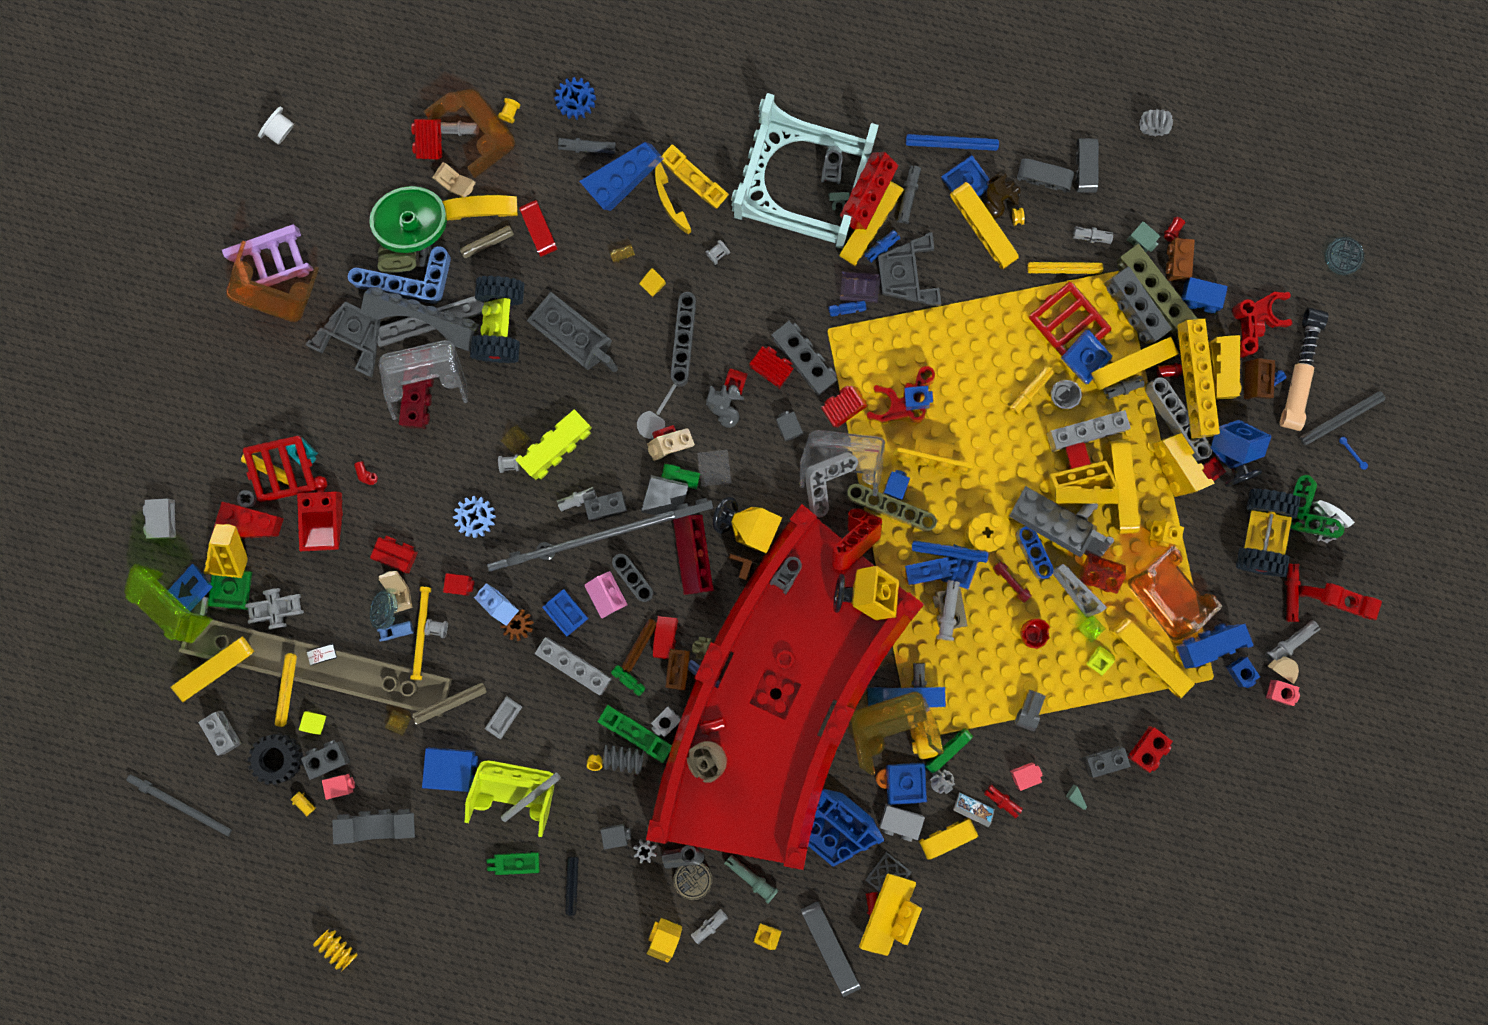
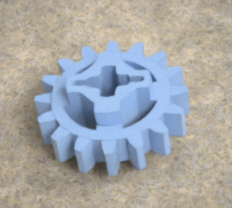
M472 496V501L466 497V503L459 502L458 504L461 508L454 510L458 513V515L453 516L454 519L458 520L454 525L456 527L461 526L459 532L463 533L466 531L465 536L467 537L471 533L473 538H477L478 533L481 536H485L484 531L490 532L489 526L495 525L491 521L496 518L495 515L491 514L495 509L493 507L489 508V501L483 503L484 498L482 497L478 501L476 496ZM474 505L472 509L465 510L467 507ZM483 508L487 513V518H485L482 513ZM476 514L479 516L478 520L470 518L471 515ZM463 516L465 517V519H466V521H467L466 526H465V524L463 523ZM484 524L481 528L474 530L477 525Z

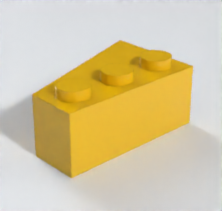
M1240 335L1216 337L1208 342L1215 399L1236 398L1241 393Z
M1182 433L1153 444L1155 454L1159 458L1162 471L1166 475L1169 488L1174 497L1193 493L1215 484L1212 479L1208 480L1202 471L1204 469L1202 463L1198 464L1192 456L1194 451Z
M1107 461L1050 474V491L1056 503L1119 504L1120 488Z
M216 524L209 542L204 574L242 578L248 557L237 528L230 524Z
M663 918L660 919L659 923L655 921L648 940L651 944L647 954L668 963L673 957L679 942L682 926Z

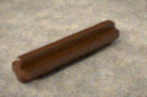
M648 619L622 665L624 670L632 671L656 628V621Z

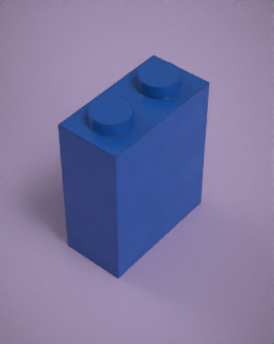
M426 748L422 788L469 792L475 777L473 775L474 768H477L478 756H475V751Z

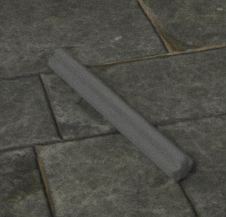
M1379 391L1300 436L1299 439L1303 445H1308L1383 402L1386 398Z

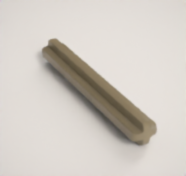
M479 683L412 714V718L415 724H420L485 694L486 688L483 683Z

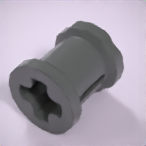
M542 542L537 546L536 550L553 545ZM555 553L549 554L548 556H542L539 558L543 560H550L555 556Z

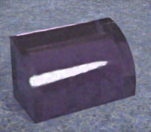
M842 271L840 300L878 303L880 274Z

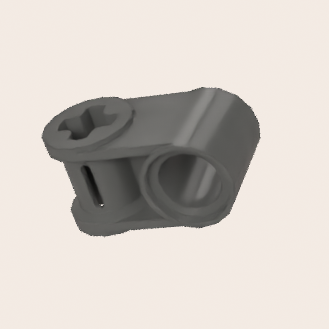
M830 146L825 152L821 183L830 181L840 184L842 151L838 146ZM835 152L839 157L836 160H831L828 155Z
M796 557L787 558L772 578L770 585L777 586L786 595L802 569V562ZM792 560H796L799 564L796 571L788 569V563Z

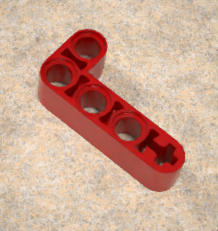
M858 508L849 511V533L833 547V568L837 570L848 569L881 538L882 519Z

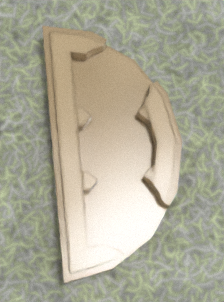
M1284 656L1279 660H1273L1268 665V667L1292 684L1295 683L1299 669L1294 660Z

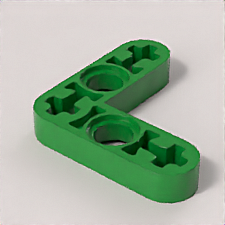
M1309 475L1301 476L1297 480L1293 495L1306 499L1305 506L1299 507L1296 517L1304 521L1305 525L1296 522L1294 525L1291 520L1290 528L1330 538L1341 537L1345 528L1339 520L1309 514L1317 483ZM1307 481L1310 482L1311 485L1307 486L1305 489L1303 483H1307ZM1313 520H1319L1320 526L1312 530L1310 523ZM1325 524L1329 527H1334L1336 524L1339 529L1332 532L1330 529L1325 528Z

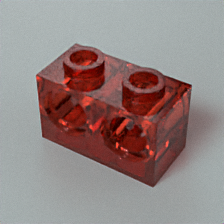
M1089 553L1080 570V581L1082 583L1115 594L1118 593L1126 577V565Z

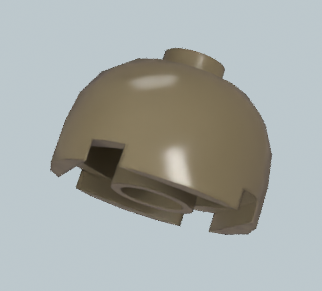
M705 741L698 743L689 750L687 764L696 778L700 777L704 779L703 782L708 783L713 782L724 773L727 766V757L722 747L717 743Z

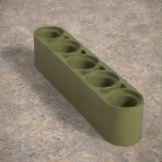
M853 484L847 490L846 495L851 502L919 530L930 531L937 525V519L932 513L863 485ZM851 489H859L861 492L860 497H852ZM874 495L878 498L879 502L877 505L869 503L868 499L870 496ZM888 503L896 505L894 513H890L887 510L886 506ZM906 510H911L914 513L913 520L905 518L904 513ZM924 517H928L932 520L931 527H925L923 525L922 521Z

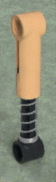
M1307 308L1304 312L1302 326L1305 327V338L1302 340L1304 344L1301 346L1300 360L1294 366L1286 406L1281 414V427L1301 431L1306 421L1305 409L1314 373V367L1311 365L1314 361L1312 358L1313 354H1316L1314 349L1317 347L1316 340L1319 339L1317 336L1320 330H1323L1327 324L1328 312L1313 308Z

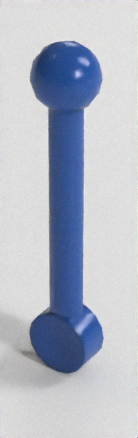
M1341 437L1339 439V442L1341 444H1344V446L1348 449L1352 456L1357 460V462L1360 464V468L1362 470L1367 469L1368 464L1366 462H1362V460L1358 457V455L1347 443V439L1345 437Z

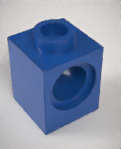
M928 386L905 388L906 410L927 409L930 407V403H933V393L928 391ZM916 394H922L925 399L922 402H916L913 397Z
M892 471L883 494L901 501L910 477H907V473L903 471Z
M1241 657L1226 667L1238 687L1249 688L1256 684L1255 680L1260 678L1248 657ZM1242 669L1247 671V676L1244 679L1240 674Z

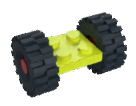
M482 276L476 278L475 299L484 302V306L482 308L483 323L480 329L482 336L477 335L471 338L470 357L472 359L498 363H515L519 361L520 341L508 337L510 306L523 304L524 282L501 276Z

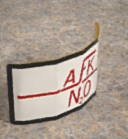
M333 643L307 651L310 666L337 658Z

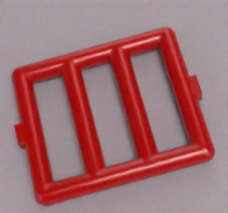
M1068 282L1053 296L1049 295L1044 300L1045 302L1029 315V320L1061 357L1067 351L1063 346L1094 320L1102 328L1094 335L1098 341L1111 331V326L1072 282ZM1070 291L1077 300L1045 326L1038 317ZM1083 306L1089 315L1061 339L1057 340L1051 331L1078 308Z
M300 436L243 448L244 458L249 471L247 472L248 480L252 481L259 502L316 490L310 469L312 466L311 459H307ZM294 444L307 485L299 487L297 486L286 446ZM278 448L290 489L280 490L269 450ZM261 452L273 492L263 493L252 453Z

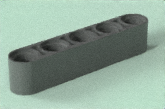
M690 292L682 293L678 301L671 379L673 384L679 387L686 385L689 380L696 313V298ZM689 298L693 303L690 306H684L683 301ZM689 317L691 322L688 325H683L680 322L681 319ZM685 335L689 338V341L682 344L678 340L681 336ZM684 354L687 356L685 362H678L676 360L677 356ZM683 373L685 378L682 381H676L675 375Z
M816 901L801 909L802 915L842 996L845 997L861 989L824 911L820 907V903Z

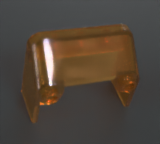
M467 89L449 92L423 112L428 119H439L448 111L455 112L464 107L485 135L477 142V149L482 156L467 167L475 179L513 150L515 139L478 91Z
M242 241L226 289L227 298L234 303L289 322L299 321L305 311L319 268H314L309 284L297 282L291 287L289 294L251 281L253 269L250 264L241 261L246 242Z

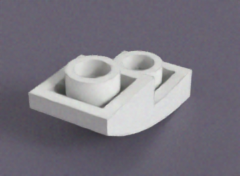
M1321 500L1312 503L1313 511L1317 516L1327 518L1332 516V519L1339 520L1344 525V528H1348L1355 523L1347 514L1332 504Z

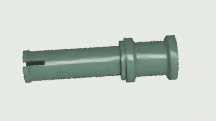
M733 854L724 863L752 886L753 892L761 895L767 904L779 891L777 888L771 887L764 877L759 878Z

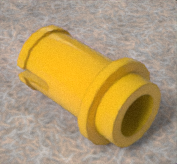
M299 791L291 799L292 805H296L307 817L316 807L304 797V793L302 794Z

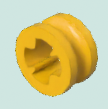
M1019 208V210L1012 209L1013 226H1017L1018 223L1024 225L1023 208Z

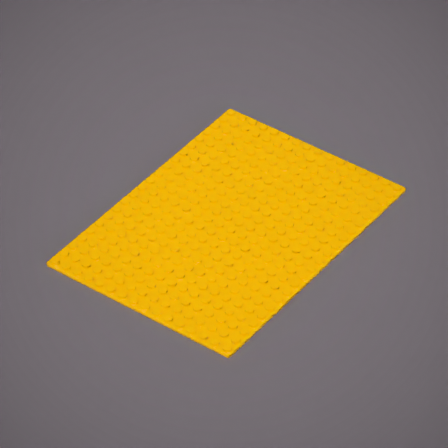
M1120 271L828 329L839 390L847 385L855 386L868 404L866 408L846 421L852 453L858 459L856 472L859 484L883 494L890 473L892 471L896 472V470L907 473L906 476L910 477L901 501L932 513L937 519L935 528L930 531H922L864 507V511L882 519L881 538L872 546L876 566L899 580V586L907 593L910 592L924 604L893 645L901 688H914V685H912L913 663H925V681H927L925 687H945L946 707L925 708L926 722H913L914 708H906L911 737L914 740L916 735L933 732L937 736L961 731L963 728L971 729L1015 720L1019 710L1023 707L1029 690L1046 696L1039 713L1041 715L1168 689L1112 633L1125 617L1132 621L1193 683L1209 681L1214 677L1211 662L1196 668H1184L1176 647L1183 644L1182 640L1189 637L1197 638L1199 637L1198 633L1204 631L1183 536L1180 546L1169 545L1168 548L1158 546L1156 541L1149 540L1154 521H1162L1165 518L1173 520L1175 525L1180 526L1173 493L1169 488L1168 480L1162 471L1161 463L1155 454L1153 446L1154 443L1161 441L1153 403L1145 392V386L1148 383L1146 371L1143 370L1123 379L1127 381L1140 375L1143 378L1140 381L1144 380V387L1132 390L1127 395L1121 394L1108 400L1106 398L1108 394H1104V388L1098 390L1094 379L1089 384H1084L1061 359V355L1029 320V315L1041 306L1049 295L1053 296L1068 282H1072L1111 326V331L1099 341L1113 356L1105 366L1140 351L1137 331L1130 325L1128 318L1119 309L1117 302L1108 293L1104 285L1107 280ZM1069 291L1038 318L1046 326L1077 299ZM1081 306L1053 329L1051 333L1057 340L1061 339L1086 318L1089 313ZM1094 320L1063 347L1068 350L1085 330H1089L1095 335L1102 328ZM929 366L933 368L935 380L932 385L928 386V391L933 393V403H930V407L925 409V418L922 422L914 423L909 417L886 423L867 419L868 412L882 415L889 411L891 407V401L887 395L874 392L875 385L893 389L897 397L901 399L906 383L915 384L921 367ZM1045 366L1051 367L1054 370L1052 377L1033 397L1032 403H1028L1019 415L1015 414L1010 409V406L1020 396L1019 393L1023 392ZM929 373L921 375V378L924 380H927L928 377H932ZM1060 380H1071L1077 383L1082 391V398L1079 404L1072 409L1060 408L1051 400V389ZM923 395L921 396L920 402H922L925 399ZM919 409L912 411L914 417L922 415ZM1125 410L1131 429L1086 442L1085 446L1091 464L1107 461L1109 465L1108 441L1129 439L1140 523L1139 532L1118 534L1114 504H1098V508L1093 510L1087 521L1097 526L1096 531L1100 534L1112 537L1114 542L1097 563L1092 562L1091 558L1083 554L1079 557L1037 533L1053 565V569L1062 564L1069 567L1072 573L1107 607L1101 613L1086 618L1053 574L1046 579H1038L1034 576L1016 539V532L1020 528L1025 527V525L1009 517L1025 486L1055 502L1050 491V474L1069 470L1067 465L1069 460L1065 448L1051 451L1047 437L1048 432ZM921 437L955 445L952 460L974 466L971 471L961 475L953 473L954 469L946 468V470L935 469V465L932 464L921 466L915 464L916 461L908 460V462L897 460V456H893V453L897 447L914 451L916 438ZM874 495L868 499L871 505H877L879 502L878 498ZM894 503L887 504V510L890 513H894L896 505ZM1084 503L1057 504L1077 514ZM906 510L904 516L908 520H913L914 513L911 510ZM984 513L1000 516L1007 527L1005 544L998 550L990 552L986 563L978 562L969 590L961 588L967 626L953 629L952 637L954 641L937 639L936 636L939 635L940 627H938L936 616L939 615L938 608L934 607L933 597L936 596L935 592L947 590L948 583L939 579L909 586L905 566L946 558L947 556L915 552L912 550L913 541L947 546L955 544L973 549L967 543L965 537V530L969 522L974 517ZM924 517L922 523L925 527H931L932 520ZM985 528V531H983L982 534L988 537V535H990V532L987 531ZM1027 530L1022 532L1024 540L1030 539V533ZM1033 547L1030 550V554L1032 557L1037 558L1039 551ZM999 561L1007 565L1008 568L1006 570L1023 589L1027 588L1032 596L1023 603L1016 597L1018 595L1016 591L1001 575L997 576L992 569ZM1044 565L1039 567L1041 575H1046L1047 568ZM1042 619L1049 624L1050 639L1043 647L1038 649L1028 648L1022 642L1020 631L1022 625L1028 620ZM1099 646H1102L1115 656L1114 663L1103 675H1100L1087 665V662Z

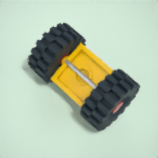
M1268 489L1250 490L1247 510L1251 511L1245 547L1239 548L1236 563L1237 569L1278 577H1285L1287 575L1290 557L1285 555L1291 520L1298 515L1300 497Z

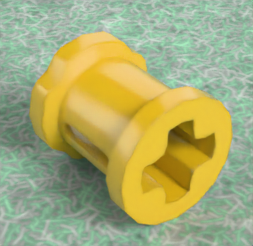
M505 98L502 112L498 114V117L506 122L514 123V116L517 109L520 108V104L515 100Z

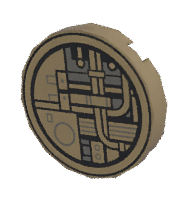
M703 862L697 866L687 865L676 869L674 886L683 898L697 900L709 892L712 885V873Z

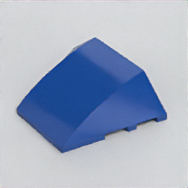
M826 789L822 790L808 844L813 851L831 866H835L877 843L884 842L882 834L870 815L843 793Z

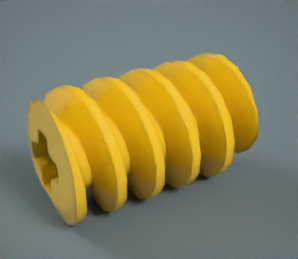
M327 930L314 942L313 946L321 945L318 951L321 953L326 950L324 958L332 956L329 963L337 962L335 969L343 968V971L358 954L350 955L352 947L345 950L347 942L345 941L340 944L339 941L342 937L334 938L336 931L328 932Z

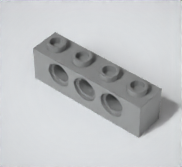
M1124 410L1051 430L1047 433V437L1053 452L1081 442L1086 443L1122 433L1131 429Z
M548 637L544 638L535 652V655L598 695L603 694L612 680L610 676Z

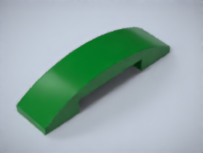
M607 705L597 721L662 763L670 753L672 747L670 743Z

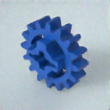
M573 77L572 82L565 79L566 85L560 83L561 90H556L558 95L555 97L557 109H561L562 115L567 113L568 119L572 115L575 116L576 120H578V115L585 118V112L591 114L590 107L595 108V103L593 102L596 100V96L593 95L595 93L594 89L590 88L589 82L584 84L582 78L579 82L576 81L575 77ZM572 93L578 98V104L573 99Z

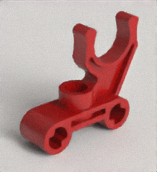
M1273 292L1255 303L1247 299L1233 307V316L1241 320L1242 340H1240V357L1249 356L1258 350V337L1264 336L1265 323L1272 328H1286L1292 325L1291 319L1279 320L1272 313L1274 300H1287L1291 297L1290 292Z
M929 366L921 367L915 384L906 383L905 388L932 385L935 380L933 368ZM929 373L932 377H928L927 380H924L921 378V375ZM878 385L874 386L876 394L882 393L890 398L891 407L889 411L882 415L868 412V420H875L880 423L909 417L914 423H920L924 420L925 409H919L922 414L919 417H914L913 410H906L905 390L903 397L899 399L893 389ZM916 394L913 399L916 402H920L922 394Z
M1326 583L1324 589L1311 586L1299 587V596L1318 599L1324 605L1370 620H1377L1382 601L1379 599L1363 596L1331 583ZM1346 597H1348L1350 600V605L1348 607L1345 605Z

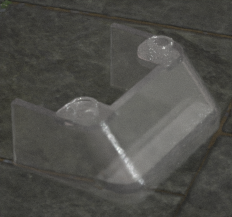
M444 340L381 356L379 371L382 389L392 420L397 419V401L403 396L402 385L436 377L440 378L441 384L446 388L459 387L463 402L468 403V386L452 342Z
M822 430L812 431L809 434L800 461V487L804 488L806 482L805 473L810 466L849 452L858 459L857 467L851 472L862 473V480L867 484L873 485V496H877L882 476L885 440L877 436ZM835 464L831 465L829 470H834Z

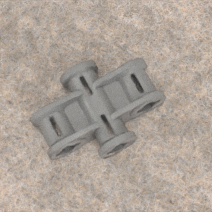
M280 588L263 591L266 601L245 604L249 613L248 624L269 620V629L286 627L283 617L304 613V610H301L299 599L301 594L280 598Z

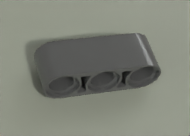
M1078 138L1076 146H1078V152H1076V165H1078L1076 183H1078V189H1076V192L1096 193L1098 189V139Z
M1022 159L1017 174V180L1019 181L1022 179L1026 180V183L1038 186L1039 184L1045 185V188L1060 189L1064 193L1070 192L1074 177L1072 170L1032 159Z
M624 554L615 555L612 565L639 601H650L653 598L654 591L630 558ZM621 557L625 558L627 562L623 568H619L616 563ZM636 573L638 581L630 583L628 581L629 574ZM643 588H647L650 591V595L646 599L640 597V590Z

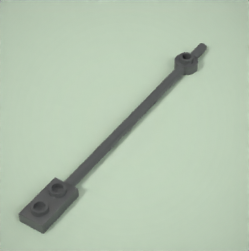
M707 498L699 499L692 506H689L688 503L678 505L677 510L532 552L521 554L520 551L509 554V558L489 563L487 567L490 572L654 524L713 508L712 501H707Z

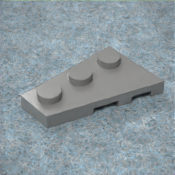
M1062 564L1054 568L1053 575L1086 618L1101 613L1107 608L1072 573L1069 567Z

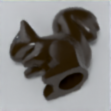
M1001 172L987 181L986 196L988 202L985 203V207L994 219L1003 215L1005 211L1003 201L1008 198L1013 204L1019 205L1018 200L1021 192L1020 187L1014 186V181L1010 180L1005 183L1004 180L1007 175Z

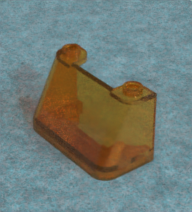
M1173 545L1128 580V585L1166 635L1172 640L1177 641L1196 633L1223 606L1214 595L1204 594L1201 596L1178 567L1183 558L1181 552Z

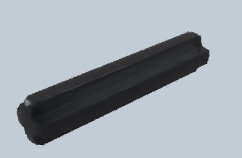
M576 856L568 857L565 914L569 916L575 915L577 908L579 858Z

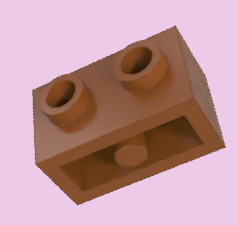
M1175 238L1168 244L1167 280L1185 282L1192 277L1195 240Z

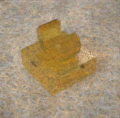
M393 710L385 728L403 736L412 717Z

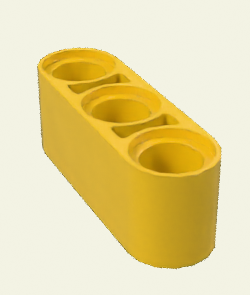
M965 818V821L961 823L956 822L946 827L947 829L944 831L939 830L929 835V838L921 839L919 843L927 860L940 856L977 838L978 834L971 819Z

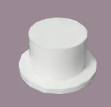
M281 106L269 117L258 134L259 138L266 135L278 145L294 126L290 120L281 114L283 111Z

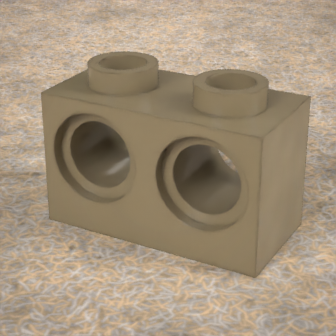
M961 588L958 590L955 609L957 623L954 625V629L967 626ZM946 590L935 592L936 596L933 597L934 607L938 608L939 615L936 616L938 627H940L939 619L943 617V597L946 595Z

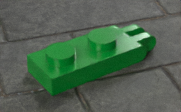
M539 852L494 854V858L486 859L487 863H494V866L487 867V871H495V875L540 872Z

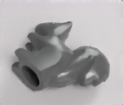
M723 385L721 391H715V388L710 386L706 406H708L713 414L719 416L718 421L722 426L726 428L734 427L738 423L740 415L735 408L730 407L731 400H744V397L740 395L739 389L735 385H731L728 391H726V385Z

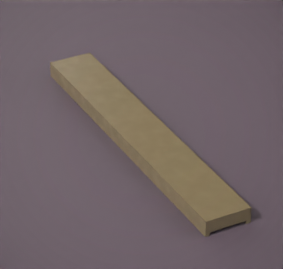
M193 614L188 616L189 620L181 648L179 649L181 653L210 659L243 636L255 652L236 666L282 677L285 655L292 653L297 656L294 681L414 711H420L446 699L452 682V678L421 671L422 680H411L410 676L413 675V669L339 650H335L337 654L336 659L310 666L307 651L321 647L319 645Z

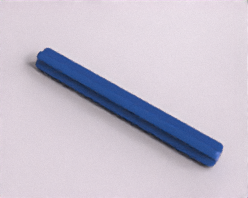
M907 134L905 141L907 146L995 151L999 148L998 139Z

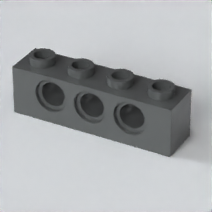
M1129 266L1104 283L1108 293L1113 296L1119 309L1124 312L1128 322L1135 328L1139 338L1146 346L1156 342L1172 330Z
M788 321L771 334V339L816 395L820 396L836 383L837 379L835 377L837 375L831 367L827 368L825 366V360L819 352L816 354L813 351V345L809 339H804L800 335V328L795 323L792 324ZM796 339L799 344L796 347H791L788 341ZM806 353L811 359L808 362H803L800 356ZM819 368L822 371V375L816 377L812 374V370Z

